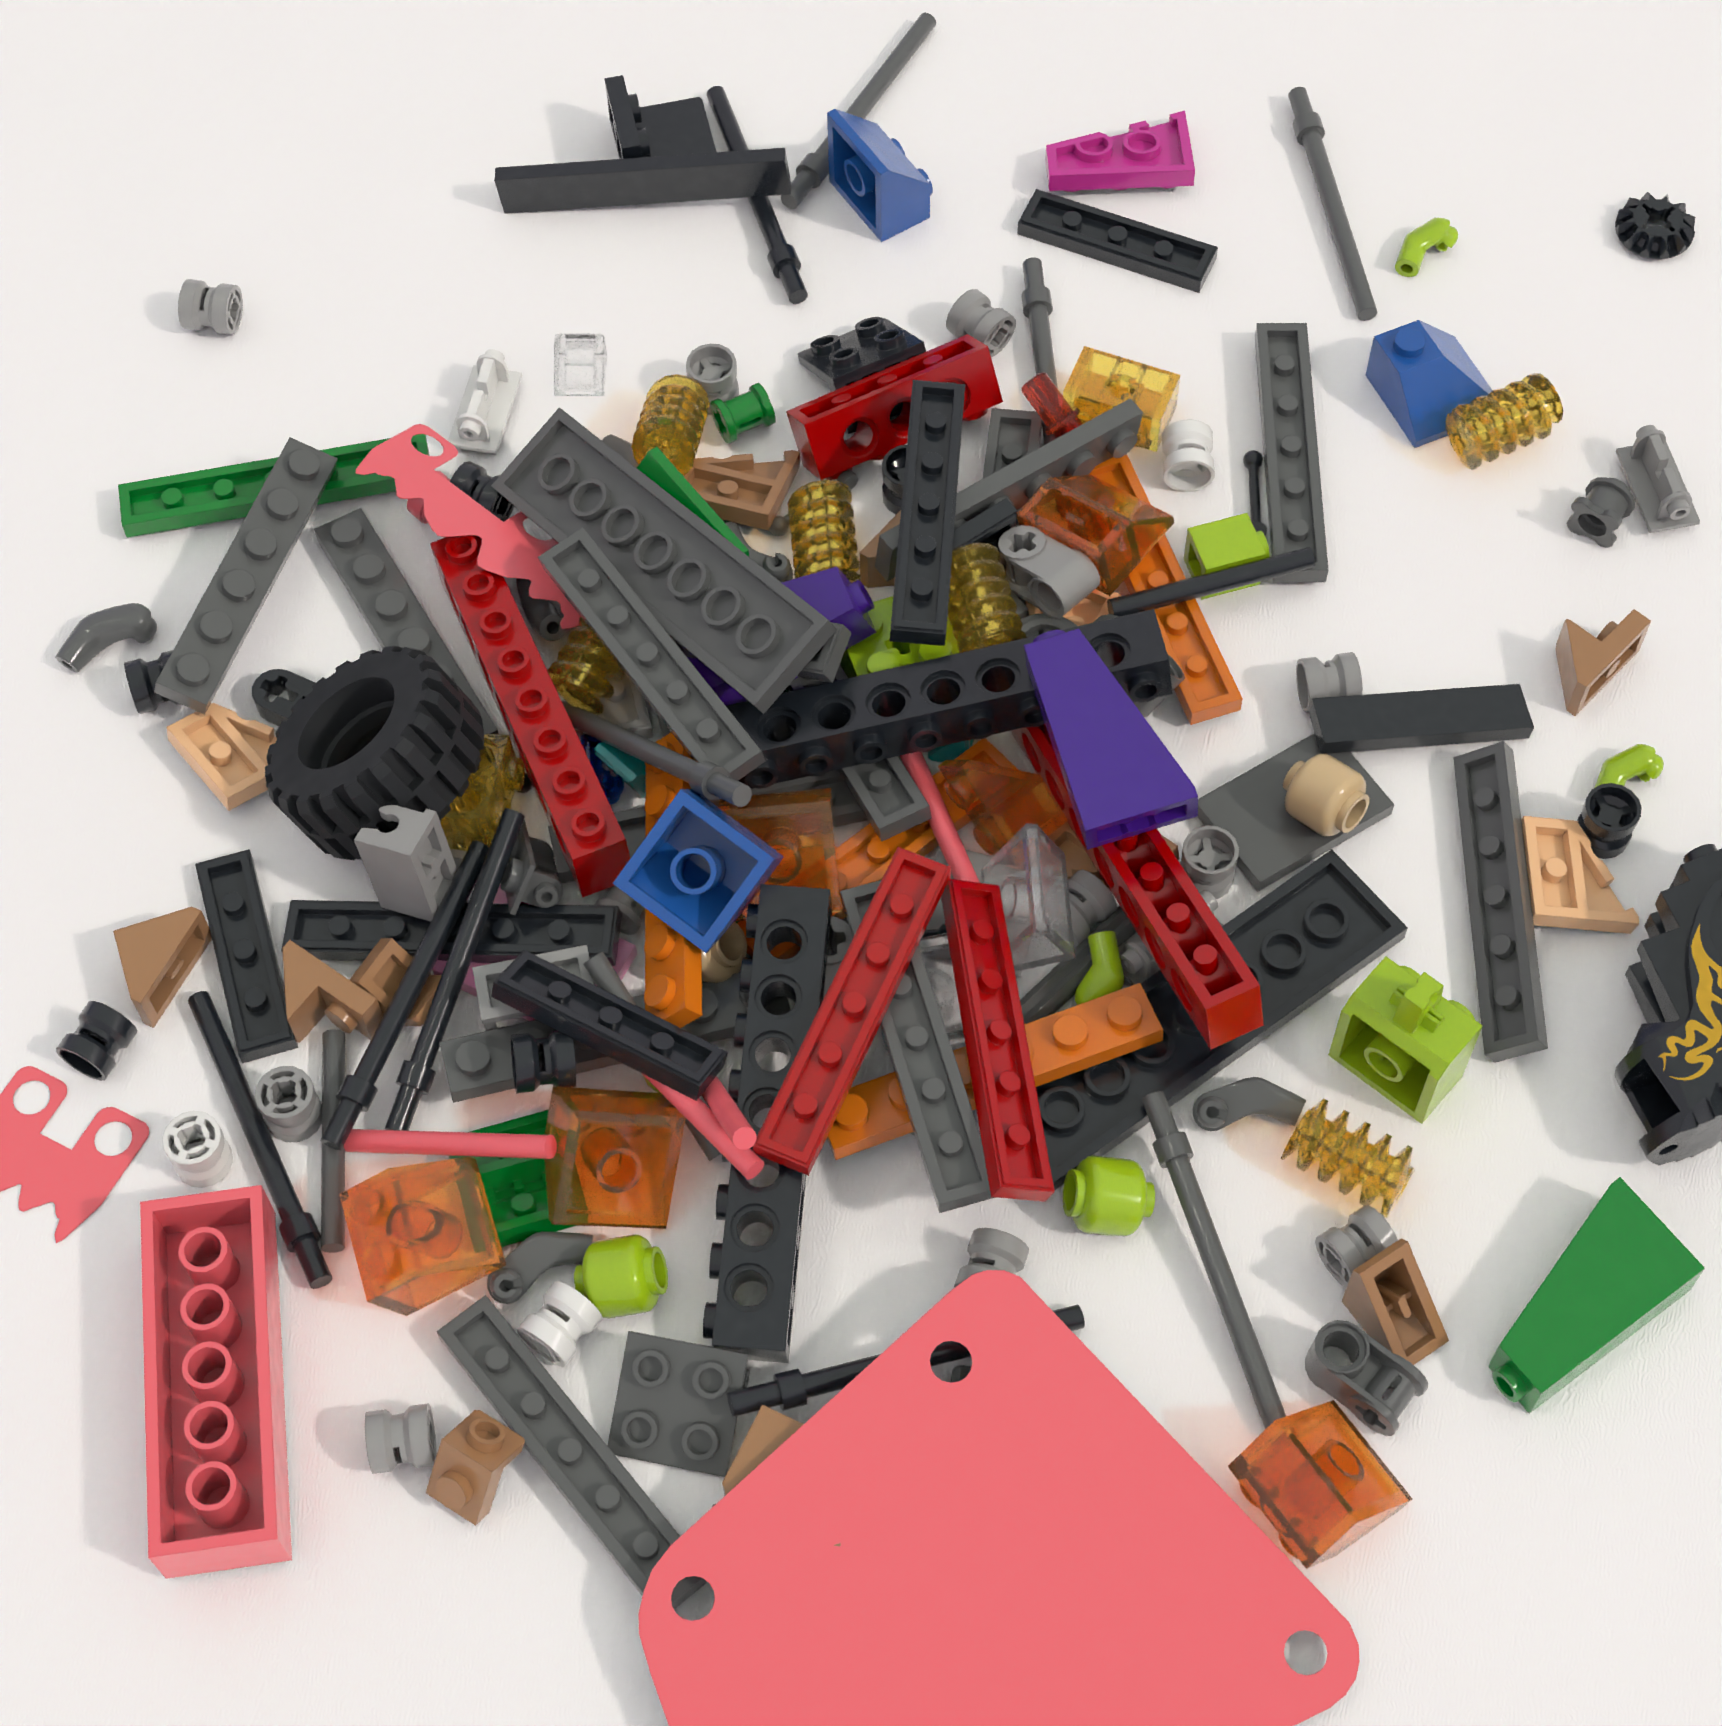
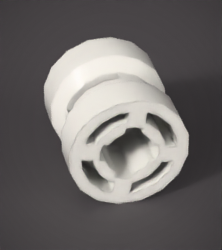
M1183 419L1171 423L1162 432V452L1166 456L1163 461L1164 482L1170 488L1183 492L1204 489L1214 480V459L1210 454L1213 450V431L1208 424L1199 420Z
M192 1110L179 1114L165 1127L162 1136L163 1150L178 1176L186 1184L199 1188L213 1186L223 1180L231 1170L233 1163L232 1149L224 1137L220 1125L213 1116L203 1111Z
M556 1280L543 1295L544 1305L538 1313L529 1314L517 1328V1332L538 1354L548 1361L564 1367L576 1353V1341L582 1334L591 1333L602 1319V1315L597 1307L584 1295L566 1283Z

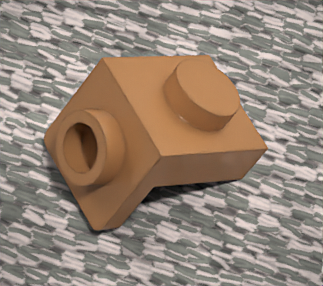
M381 938L350 978V981L377 998L384 1015L413 957L393 938ZM429 975L404 1026H422L424 1024L441 975Z
M474 1410L441 1439L426 1494L476 1526L490 1513L503 1469L522 1452L525 1439L483 1411Z

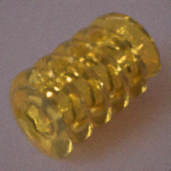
M1531 373L1523 378L1522 381H1513L1505 386V388H1497L1491 391L1487 396L1476 397L1470 404L1462 403L1458 405L1446 417V431L1450 444L1462 464L1468 469L1475 470L1481 466L1482 459L1487 462H1493L1499 457L1500 452L1507 455L1513 453L1517 448V444L1522 447L1531 445L1534 442V436L1542 440L1551 435L1552 423L1558 424L1562 420L1564 410L1561 399L1549 379L1540 373Z
M679 374L664 376L654 382L647 392L631 445L634 459L638 465L647 452L657 446L683 476L693 467L707 419V409L710 406L708 394L701 384L690 377Z
M836 480L814 481L801 486L791 495L787 505L788 516L790 517L789 527L795 579L837 566L851 583L856 580L861 581V575L857 573L859 570V557L856 555L858 547L857 540L854 538L856 528L855 523L852 521L854 510L850 504L852 492L846 484Z
M989 543L969 544L952 552L948 618L952 624V631L957 640L959 653L1027 638L1025 632L1021 631L1023 623L1019 614L1016 613L1017 605L1014 598L1011 597V587L1008 581L1005 580L1006 572L1000 563L1001 556L997 547Z
M580 617V626L570 632L568 644H565L558 652V661L553 662L547 671L558 695L567 703L585 709L595 715H600L604 711V705L597 697L611 698L615 692L614 687L608 680L619 682L625 677V672L582 617Z
M1323 1098L1304 1114L1290 1137L1281 1159H1286L1298 1149L1296 1167L1305 1172L1319 1161L1317 1179L1324 1184L1340 1173L1338 1191L1344 1195L1349 1194L1356 1187L1362 1185L1360 1204L1370 1206L1378 1198L1383 1197L1381 1214L1387 1219L1414 1174L1415 1168L1411 1166L1413 1148L1407 1145L1395 1156L1389 1154L1391 1135L1386 1133L1374 1144L1369 1143L1371 1124L1365 1121L1352 1133L1349 1132L1347 1127L1350 1112L1343 1110L1333 1120L1326 1119L1329 1101Z

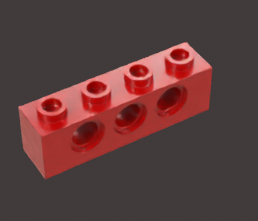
M966 334L786 411L803 467L820 480H835L843 471L847 469L852 470V467L870 459L882 460L891 449L907 444L913 380L965 384L962 421H972L987 414L988 408L1003 402L988 346ZM903 402V408L899 416L890 420L892 409L898 403ZM858 421L857 430L854 435L844 440V434L848 426Z

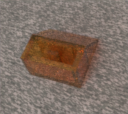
M1091 474L1049 477L1017 513L1020 526L1036 527L1044 534L1067 547L1084 553L1098 570L1100 585L1096 589L1108 596L1112 595L1175 523L1172 515Z

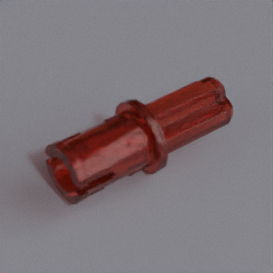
M1041 372L1034 375L1022 386V393L1048 428L1045 430L1047 436L1053 434L1057 439L1083 424L1077 416L1080 413L1079 408L1075 407L1072 409L1047 373Z

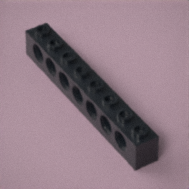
M1154 609L1063 629V631L1068 632L1079 628L1133 703L1149 702L1155 698L1173 694L1169 658ZM1037 636L833 681V683L829 682L784 692L764 714L748 701L727 705L728 710L760 748L766 762L738 781L748 785L751 789L767 788L780 782L807 776H820L829 771L860 764H874L891 757L918 751L927 752L940 746L971 739H984L998 733L1044 725L1045 722L1026 667L1024 645L1032 643Z
M761 884L759 904L749 903L746 937L755 938L753 958H743L740 992L749 993L747 1014L737 1013L734 1031V1047L743 1049L741 1070L731 1069L728 1093L754 1129L756 1136L761 1128L753 1123V1119L762 1109L771 1108L824 999L832 918L830 889ZM783 942H792L801 948L798 954L790 959H778L771 954L772 949ZM775 997H788L795 1002L792 1010L783 1015H774L765 1010L766 1004ZM770 1052H781L790 1058L789 1063L779 1071L770 1072L759 1066L760 1060ZM722 1155V1162H729V1161ZM759 1156L764 1161V1165H770L779 1172L777 1179L771 1185L766 1187L751 1185L732 1164L729 1184L718 1185L716 1220H725L723 1243L713 1242L711 1247L709 1278L719 1279L716 1302H706L703 1339H712V1347L749 1354L748 1360L789 1363L807 1175ZM752 1223H765L773 1229L771 1238L760 1246H749L740 1239L743 1230ZM756 1281L767 1288L765 1298L757 1305L743 1306L734 1300L736 1290L745 1282Z

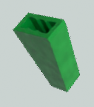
M1621 1177L1608 1187L1506 1334L1488 1365L1492 1371L1494 1383L1500 1392L1512 1402L1519 1401L1529 1414L1688 1293L1705 1269Z

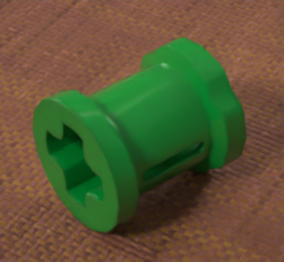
M760 383L751 385L748 392L724 402L717 398L710 403L715 425L723 440L728 444L735 442L738 434L762 424L768 427L776 423L774 408L767 392Z

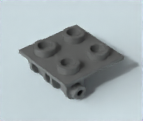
M628 1331L607 1446L617 1456L725 1477L729 1468L738 1416L733 1417L731 1414L727 1393L747 1388L750 1369H746L749 1354Z

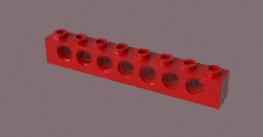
M453 536L430 543L441 583L582 897L584 898L615 886L612 883L630 860L626 838L504 577L486 571L477 565V558L482 544V539L479 536Z
M1046 725L1012 730L1013 737L1209 1048H1216L1264 1026L1260 984L1159 830L1154 829L1087 850Z

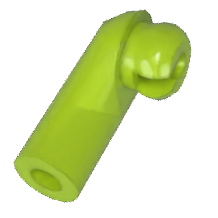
M1434 217L1409 232L1404 238L1395 264L1398 274L1404 277L1416 276L1420 270L1425 252L1434 245L1438 251L1444 252L1447 251L1448 247L1452 248L1458 240L1457 229L1450 226V220Z
M1636 744L1604 761L1595 787L1607 783L1625 786L1626 781L1636 775L1645 782L1649 781L1650 778L1656 779L1663 770V759L1655 754L1654 747L1646 744Z
M1114 931L1097 932L1087 937L1092 966L1076 989V1005L1123 988L1124 974Z

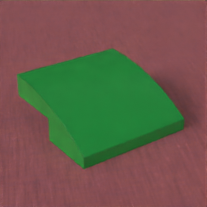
M558 1107L470 1131L473 1133L553 1135L557 1142V1151L552 1159L449 1156L474 1255L522 1242L537 1232H557L590 1222Z

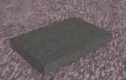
M1315 733L1198 799V818L1205 826L1221 827L1229 831L1236 839L1239 847L1237 867L1257 892L1392 814L1394 803L1351 752L1326 754L1333 756L1354 769L1365 779L1366 794L1370 797L1369 805L1364 817L1353 830L1348 833L1339 832L1334 836L1325 837L1294 819L1285 808L1287 790L1283 788L1284 779L1296 762H1306L1315 755L1320 754Z

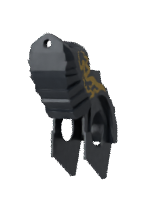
M1714 844L1701 845L1684 856V864L1680 865L1670 888L1661 891L1655 902L1657 912L1650 914L1644 925L1649 938L1642 940L1637 948L1641 961L1630 965L1625 973L1647 1023L1641 1024L1626 1056L1616 1066L1614 1076L1620 1089L1627 1095L1647 1131V1134L1639 1140V1144L1646 1158L1657 1165L1673 1161L1678 1162L1688 1157L1692 1158L1708 1148H1712L1720 1141L1722 1142V848L1717 850Z

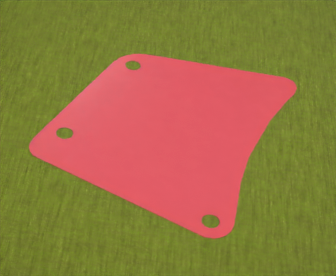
M986 1270L972 1274L953 1288L681 1535L652 1569L643 1592L638 1614L639 1636L649 1671L669 1726H1295L1331 1708L1343 1698L1356 1680L1360 1662L1359 1644L1347 1619L1045 1304L1020 1276L1005 1270ZM954 1341L961 1343L971 1354V1370L964 1379L958 1382L942 1381L935 1376L931 1369V1354L936 1346L943 1342ZM696 1576L703 1578L711 1585L714 1590L715 1600L713 1608L708 1615L699 1620L691 1621L683 1619L675 1612L672 1607L671 1595L673 1588L679 1581L686 1577ZM1298 1631L1314 1632L1321 1637L1326 1645L1328 1653L1326 1663L1315 1674H1299L1291 1669L1285 1660V1643L1292 1634Z

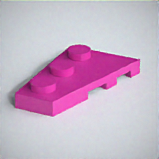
M1185 110L1169 114V122L1149 127L1145 120L1129 124L1128 133L1109 137L1106 134L1097 132L1046 145L1045 162L1049 191L1076 192L1079 190L1096 189L1125 190L1128 188L1194 186L1195 166Z

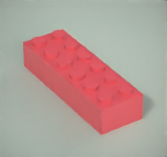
M262 1185L140 1202L148 1558L166 1579L291 1561L292 1546L276 1213Z

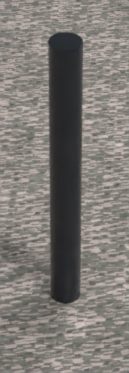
M1310 547L1108 599L1109 614L1121 617L1314 568V553Z

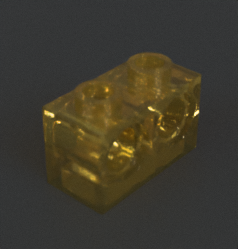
M484 734V749L480 750L481 761L476 773L470 774L468 788L462 797L457 796L449 805L451 810L440 820L450 849L467 851L472 841H479L490 847L504 808L512 809L511 804L515 791H520L524 784L525 769L522 758L516 757L509 735Z

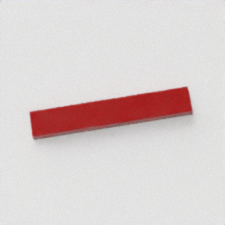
M897 847L757 1135L756 1142L753 1145V1152L757 1155L809 1176L951 877V867Z
M949 879L941 896L991 1197L1046 1202L1055 1190L1000 887L993 884Z

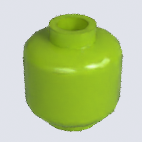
M1088 1156L1079 1163L1076 1169L1069 1170L1063 1186V1209L1065 1215L1072 1217L1075 1226L1084 1233L1129 1236L1137 1231L1143 1217L1148 1218L1153 1213L1155 1205L1154 1185L1152 1182L1146 1181L1142 1167L1134 1160Z
M636 1234L595 1241L586 1249L582 1265H577L575 1268V1289L597 1307L603 1318L610 1319L649 1312L657 1304L659 1295L667 1291L668 1270L665 1257L659 1247H652L646 1238Z

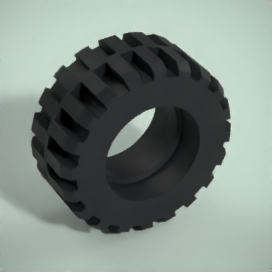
M388 646L384 647L382 652L370 650L360 654L359 659L354 662L347 660L337 666L335 673L327 679L322 677L312 686L313 690L304 699L300 698L291 708L292 714L289 719L282 721L275 733L276 743L269 746L266 756L268 765L265 766L266 786L269 791V797L325 854H331L333 857L340 859L362 860L354 842L361 828L378 829L380 832L388 833L395 830L399 825L398 822H388L381 817L379 808L386 805H396L422 813L426 809L436 811L439 820H441L451 810L449 805L457 796L462 797L468 788L470 774L476 773L481 761L480 750L484 749V728L478 708L431 656H427L425 652L414 648Z

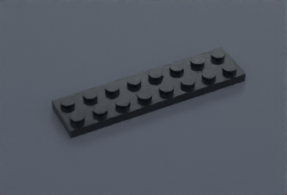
M1331 849L1222 926L1260 984L1264 1026L1210 1049L1161 970L1146 979L1141 985L1163 1028V1041L1036 1087L1054 1190L1064 1184L1068 1171L1076 1169L1083 1159L1088 1156L1105 1155L1150 1122L1142 1103L1143 1097L1153 1092L1163 1091L1169 1107L1173 1106L1403 940L1408 927Z

